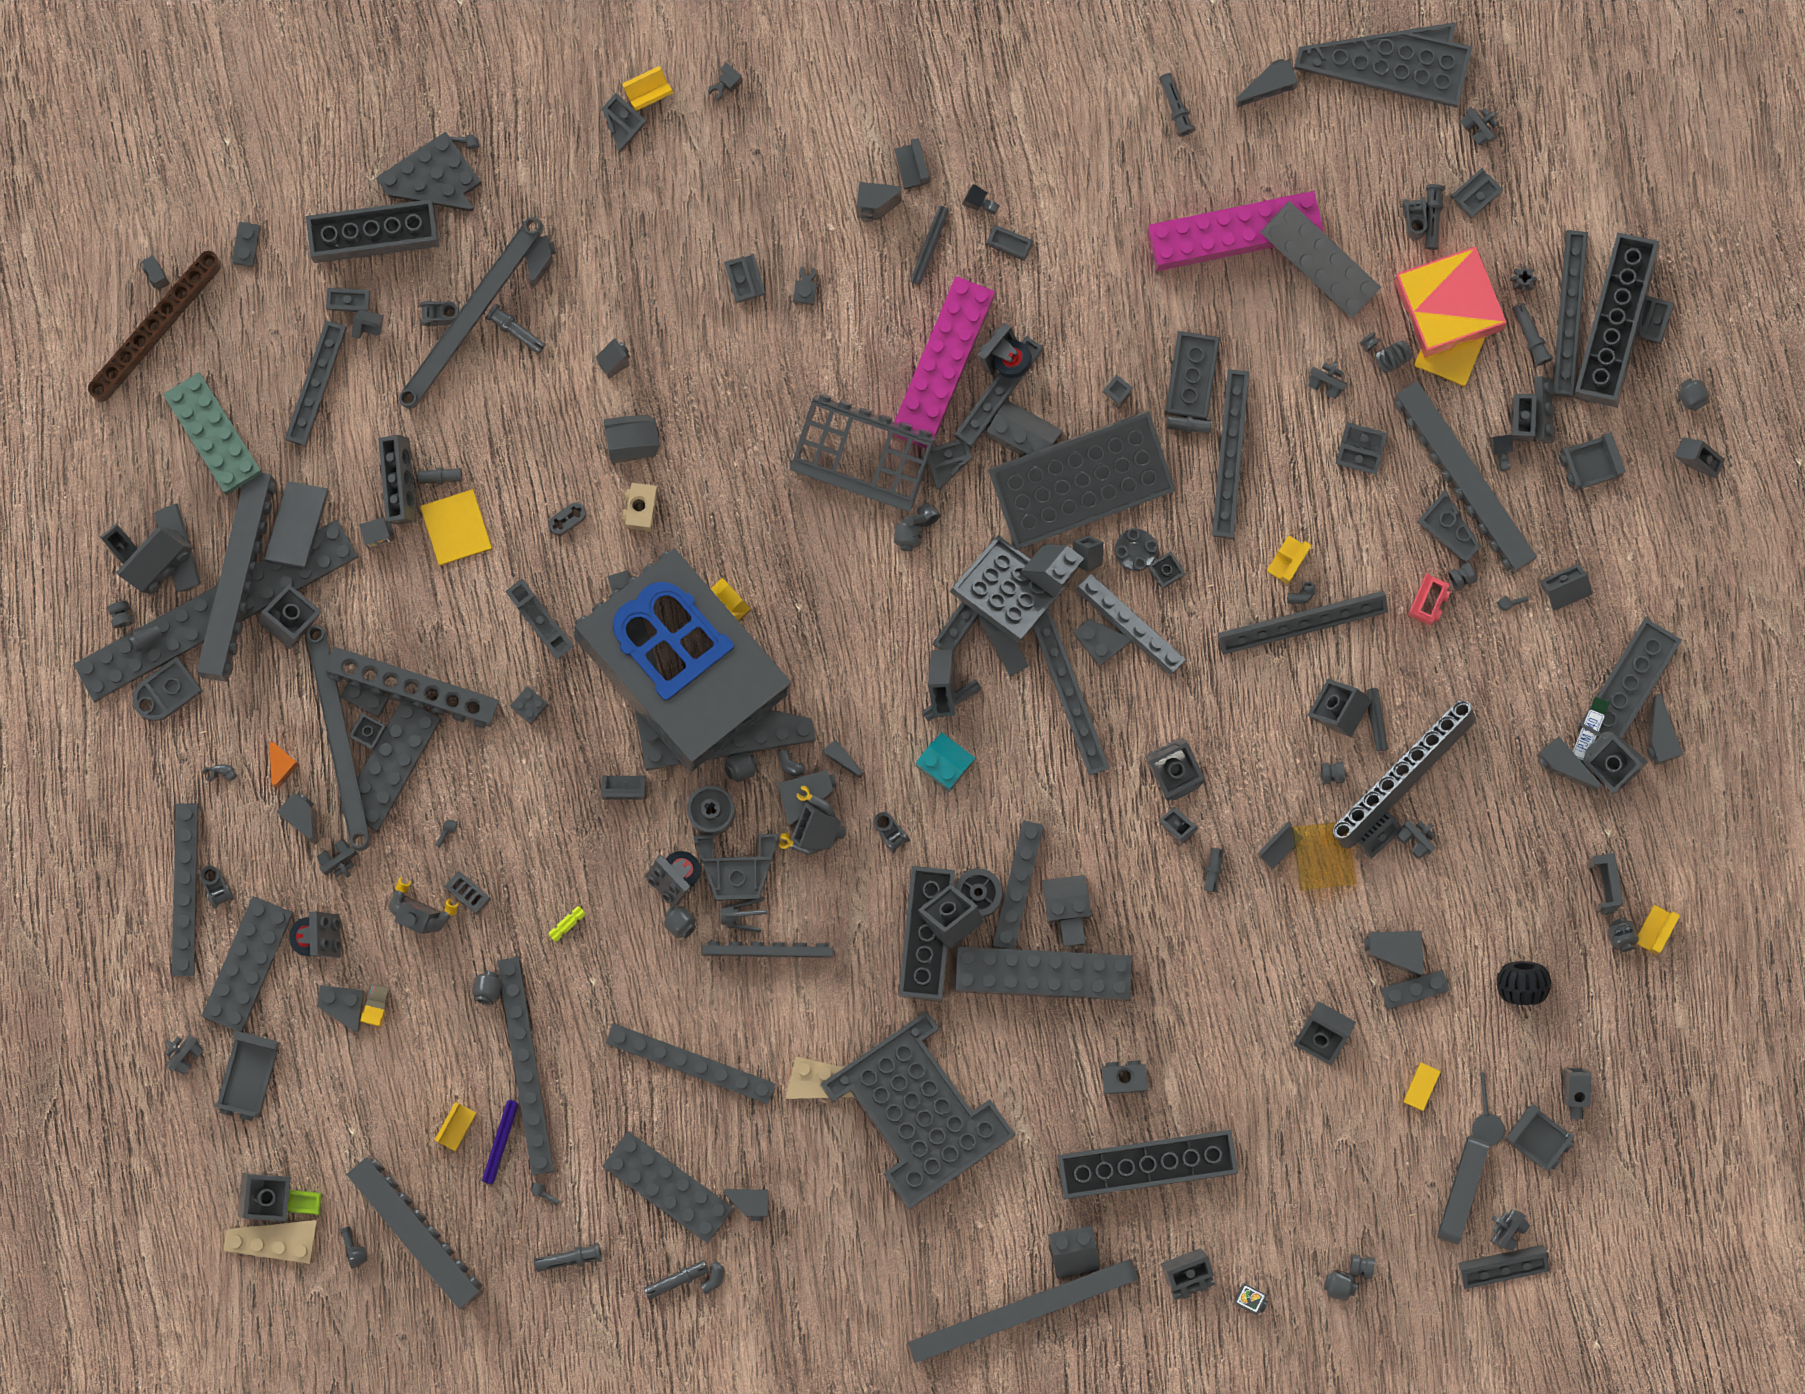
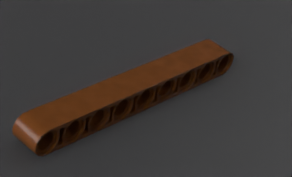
M204 251L92 379L88 385V392L96 401L104 402L111 397L221 268V262L214 252ZM208 259H215L212 266H205V262ZM194 275H201L198 282H191ZM180 291H187V295L184 298H178ZM173 307V311L170 314H164L165 308ZM155 322L160 323L158 329L150 330L151 324ZM139 339H146L143 346H136ZM125 355H132L129 362H122ZM117 370L118 375L115 378L110 379L109 373L111 371ZM103 386V393L96 395V388Z

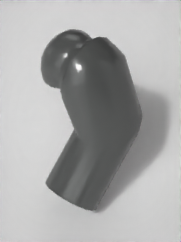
M789 749L778 752L784 772L792 776L804 774V765L791 760Z
M714 1262L710 1265V1279L700 1285L705 1294H708L723 1283L725 1270L719 1262Z

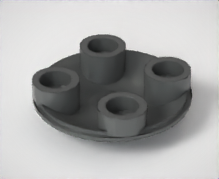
M1131 528L1123 532L1117 539L1115 555L1123 567L1132 571L1144 570L1148 568L1149 564L1154 562L1157 556L1158 544L1152 535L1145 530Z

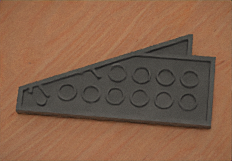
M1447 23L1299 47L1294 69L1458 108L1472 46L1452 42L1456 23Z
M635 710L646 771L682 765ZM769 710L708 760L729 757L741 752L752 753L815 742L816 737L812 719Z

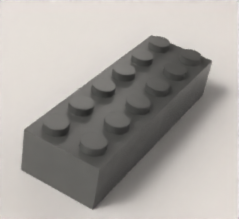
M432 199L306 216L310 257L314 263L440 246L435 206Z
M912 866L899 998L942 1002L947 945L936 937L919 914L918 909L950 884L954 886L955 870Z

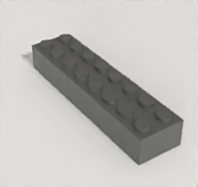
M1617 232L1575 389L1576 399L1618 408L1660 250L1659 241Z
M958 947L955 992L1129 1001L1132 955Z
M1232 1130L1057 1156L1064 1200L1238 1174Z
M364 1158L346 1175L456 1307L464 1310L483 1293L480 1289L483 1286L482 1283L475 1276L470 1277L466 1272L469 1268L461 1259L456 1260L453 1254L455 1251L447 1242L442 1243L439 1240L440 1233L434 1226H428L424 1222L427 1219L419 1209H413L410 1205L413 1201L405 1192L400 1193L397 1187L399 1184L392 1176H386L382 1172L385 1169L384 1166L375 1158Z

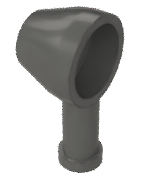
M925 503L917 509L918 515L906 517V523L908 526L921 523L923 527H928L937 522L941 514L932 505Z
M345 1227L340 1229V1233L343 1236L350 1268L353 1269L366 1262L367 1256L364 1247L354 1246L350 1232L351 1227Z

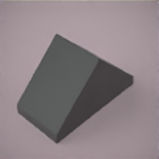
M117 523L100 536L122 564L138 549Z
M1175 807L1158 820L1180 846L1198 830V827Z

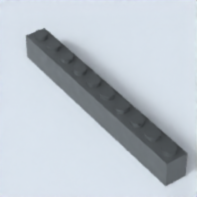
M1416 381L1397 393L1394 398L1396 409L1400 413H1404L1409 428L1411 430L1415 429L1419 435L1418 441L1422 447L1428 448L1431 453L1429 456L1432 462L1440 466L1443 471L1441 474L1447 483L1451 482L1455 488L1453 491L1459 500H1463L1467 507L1465 509L1468 515L1476 519L1478 522L1477 527L1481 534L1487 535L1491 541L1489 545L1495 553L1498 552L1502 557L1501 562L1504 568L1514 574L1534 561L1537 557L1419 382Z
M268 473L260 474L244 484L241 489L197 673L202 678L227 682L228 676L232 674L233 664L231 662L233 655H236L238 649L237 637L242 633L243 623L241 621L248 608L246 600L248 594L250 595L252 592L253 584L251 580L253 574H256L257 571L256 559L257 555L262 551L261 539L267 530L266 518L267 514L271 513V498L277 489V482Z

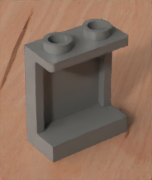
M1612 432L1604 434L1601 438L1573 447H1564L1560 451V463L1562 467H1566L1568 473L1566 480L1568 485L1573 487L1574 491L1621 477L1626 472Z
M1615 853L1593 856L1587 860L1588 870L1601 868L1606 903L1596 906L1595 912L1601 911V915L1613 914L1623 905Z
M1530 1104L1504 1140L1543 1170H1555L1561 1162L1559 1157L1563 1151L1567 1153L1575 1142L1572 1139L1575 1135L1568 1133L1539 1111L1540 1108L1536 1105Z

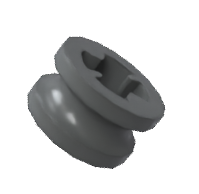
M1375 332L1369 334L1359 343L1361 346H1365L1364 350L1366 352L1381 341L1380 338L1375 337Z

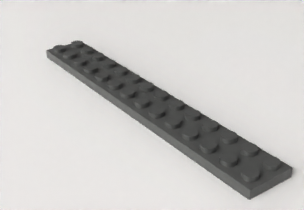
M338 519L317 531L307 569L269 563L265 560L257 563L256 574H253L251 580L253 584L252 592L250 595L248 594L246 600L248 604L247 612L243 615L242 621L264 610L288 584L298 591L358 558ZM218 585L73 664L92 700L97 702L166 664L176 656L178 657L204 643ZM157 625L162 633V637L157 639L143 652H136L128 637L132 636L134 632Z

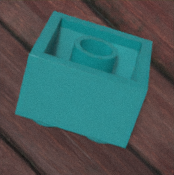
M941 732L916 761V767L950 792L976 758Z

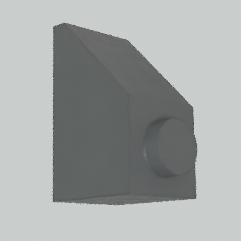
M548 235L539 237L526 254L532 286L537 285L553 262L552 254H556L554 242L549 241Z
M1684 437L1675 454V457L1684 465L1713 478L1718 477L1725 461L1722 456L1704 441Z
M724 1189V1194L746 1217H750V1221H763L764 1217H768L769 1190Z

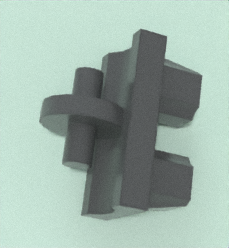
M1470 107L1466 110L1468 114L1460 122L1466 130L1471 129L1476 124L1481 130L1472 137L1479 146L1489 140L1493 142L1497 137L1487 124L1489 123L1492 128L1498 125L1494 120L1498 115L1497 112L1489 113L1484 108L1481 110V114L1485 118L1482 119L1477 111Z
M1334 361L1332 366L1327 363L1323 364L1322 369L1329 373L1313 367L1309 373L1311 376L1308 386L1318 390L1322 381L1330 384L1326 395L1336 399L1347 385L1346 382L1332 376L1333 374L1339 377L1342 376L1343 371L1336 368L1339 362Z
M1408 820L1397 835V838L1404 845L1411 838L1418 843L1411 850L1417 859H1420L1427 853L1430 854L1436 848L1424 836L1426 835L1430 840L1435 837L1430 831L1434 826L1432 823L1426 827L1420 821L1415 826Z
M342 839L334 845L339 853L338 856L332 859L327 850L317 855L321 865L319 868L325 875L335 870L333 873L336 877L343 873L347 878L351 876L348 870L355 866L352 861L345 865L344 863L358 853Z
M189 1034L179 1047L178 1045L182 1042L180 1037L177 1036L173 1043L168 1039L166 1040L165 1044L169 1048L164 1054L170 1057L176 1051L165 1064L171 1071L176 1070L179 1073L185 1074L191 1065L183 1059L184 1056L190 1053L197 1058L204 1050L196 1042L197 1039L193 1035Z
M1514 1209L1509 1214L1504 1212L1500 1218L1493 1216L1492 1221L1496 1225L1492 1231L1495 1234L1490 1241L1499 1247L1513 1251L1518 1245V1241L1512 1237L1517 1230L1524 1234L1530 1227V1224L1524 1219L1526 1216Z

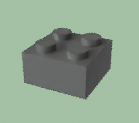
M153 255L141 261L143 264L141 267L154 288L156 287L160 290L170 284Z
M1171 551L1148 565V569L1162 590L1185 576L1184 570Z
M527 686L510 707L532 725L549 704Z
M362 713L349 737L374 750L387 726Z

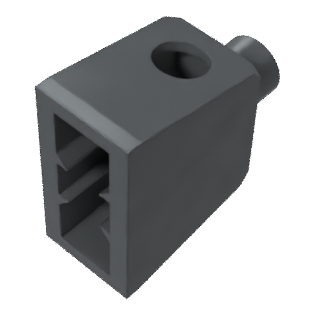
M1563 1068L1564 1104L1570 1107L1571 1119H1583L1584 1107H1590L1592 1072L1586 1068ZM1580 1092V1096L1574 1099L1575 1094Z

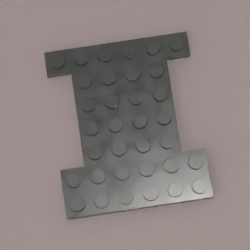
M927 1011L820 1084L832 1103L851 1091L896 1154L900 1162L887 1170L883 1175L908 1210L1016 1135L991 1100H988L972 1111L922 1041L937 1032L939 1027Z

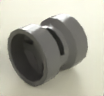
M1469 563L1461 565V568L1458 570L1453 569L1448 572L1450 581L1457 591L1464 588L1466 584L1477 582L1476 574Z
M128 601L113 603L107 607L109 614L112 615L111 623L113 628H122L133 624V618L128 612L130 609Z
M1336 762L1332 765L1321 763L1322 784H1330L1331 781L1345 783L1344 763Z
M1353 1254L1350 1263V1275L1354 1277L1363 1275L1365 1279H1372L1375 1258L1367 1257L1364 1259L1360 1255Z

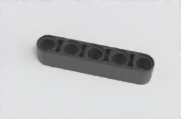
M1471 1136L1467 1137L1437 1238L1459 1245L1490 1142Z

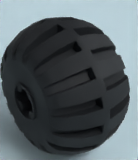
M1515 961L1505 964L1497 977L1498 992L1504 1001L1511 1004H1539L1547 998L1550 992V974L1543 965L1536 962Z

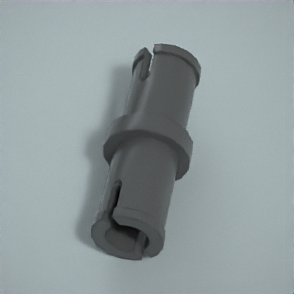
M1168 416L1167 429L1184 430L1186 433L1193 431L1209 434L1211 420L1192 419V416H1187V418Z
M439 467L437 470L418 471L419 484L438 483L441 485L444 482H462L463 479L461 468L443 469Z
M1211 848L1209 864L1205 869L1207 876L1204 891L1217 893L1219 876L1223 871L1221 864L1224 850Z

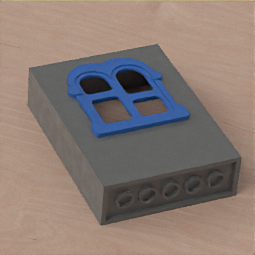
M674 548L670 552L667 550L659 556V561L655 564H648L642 570L643 573L637 578L635 576L630 578L622 590L617 589L612 592L609 600L604 604L602 602L598 603L592 609L593 612L590 615L580 617L575 623L574 639L688 772L691 773L788 696L791 681ZM662 596L675 598L692 618L690 622L676 633H671L654 613V603ZM638 617L648 620L657 630V634L640 647L635 646L626 634L628 622ZM699 627L713 641L714 645L699 658L693 659L680 644V640ZM662 641H666L686 664V668L669 681H666L645 656Z

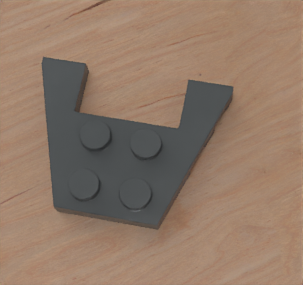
M759 834V857L714 858V835L694 836L716 901L760 899L779 838L778 834Z

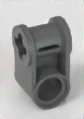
M1421 197L1420 200L1411 201L1403 199L1402 207L1406 233L1409 238L1419 240L1424 236L1427 229L1425 198ZM1417 224L1421 226L1422 230L1415 231L1412 225Z
M423 301L420 303L422 308L420 325H450L460 310L455 303L450 301ZM448 310H455V314L452 317H446Z
M880 812L875 816L873 821L874 828L893 854L903 843L911 841L889 813ZM880 817H886L889 820L888 827H879L877 820Z
M211 865L205 866L200 872V878L213 908H217L218 904L229 899L231 901L234 900L232 891L220 869ZM210 870H215L216 878L209 882L206 874Z

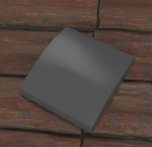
M1346 422L1335 464L1377 475L1388 433Z

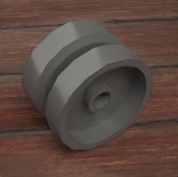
M704 786L697 789L690 796L687 804V814L692 826L698 832L717 836L726 832L732 826L735 819V806L731 796L723 788ZM714 808L716 812L714 814L711 812L709 815L708 809Z

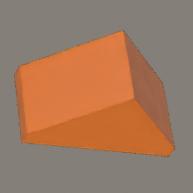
M269 742L272 786L278 788L299 764L277 744Z

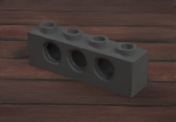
M401 435L378 438L386 522L397 525L417 522L409 438Z

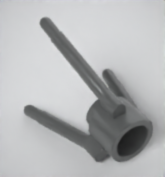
M760 897L759 900L727 904V907L721 908V924L727 925L728 928L761 932L760 928L735 922H739L740 916L768 914L767 910L739 912V909H737L765 900V897Z

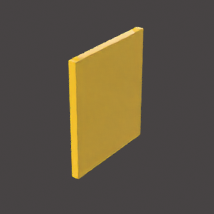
M1485 337L1462 342L1451 349L1424 358L1420 349L1414 366L1465 387Z
M473 489L420 506L439 566L492 549Z

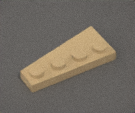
M795 1056L786 1099L829 1098L820 1084L844 1067ZM849 1091L848 1093H846V1094H845L844 1096H842L841 1098H855V1097H854V1095L851 1093V1091Z
M318 1220L227 1229L223 1251L311 1264Z

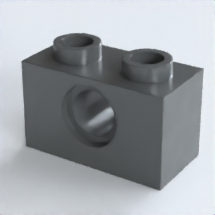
M1515 393L1512 398L1510 435L1512 434L1513 441L1532 442L1535 437L1537 398L1535 394Z
M1140 1060L1128 1061V1065L1119 1066V1062L1106 1063V1067L1101 1068L1103 1095L1148 1091L1146 1064H1141ZM1126 1071L1130 1074V1081L1128 1083H1122L1119 1080L1118 1075L1120 1072Z

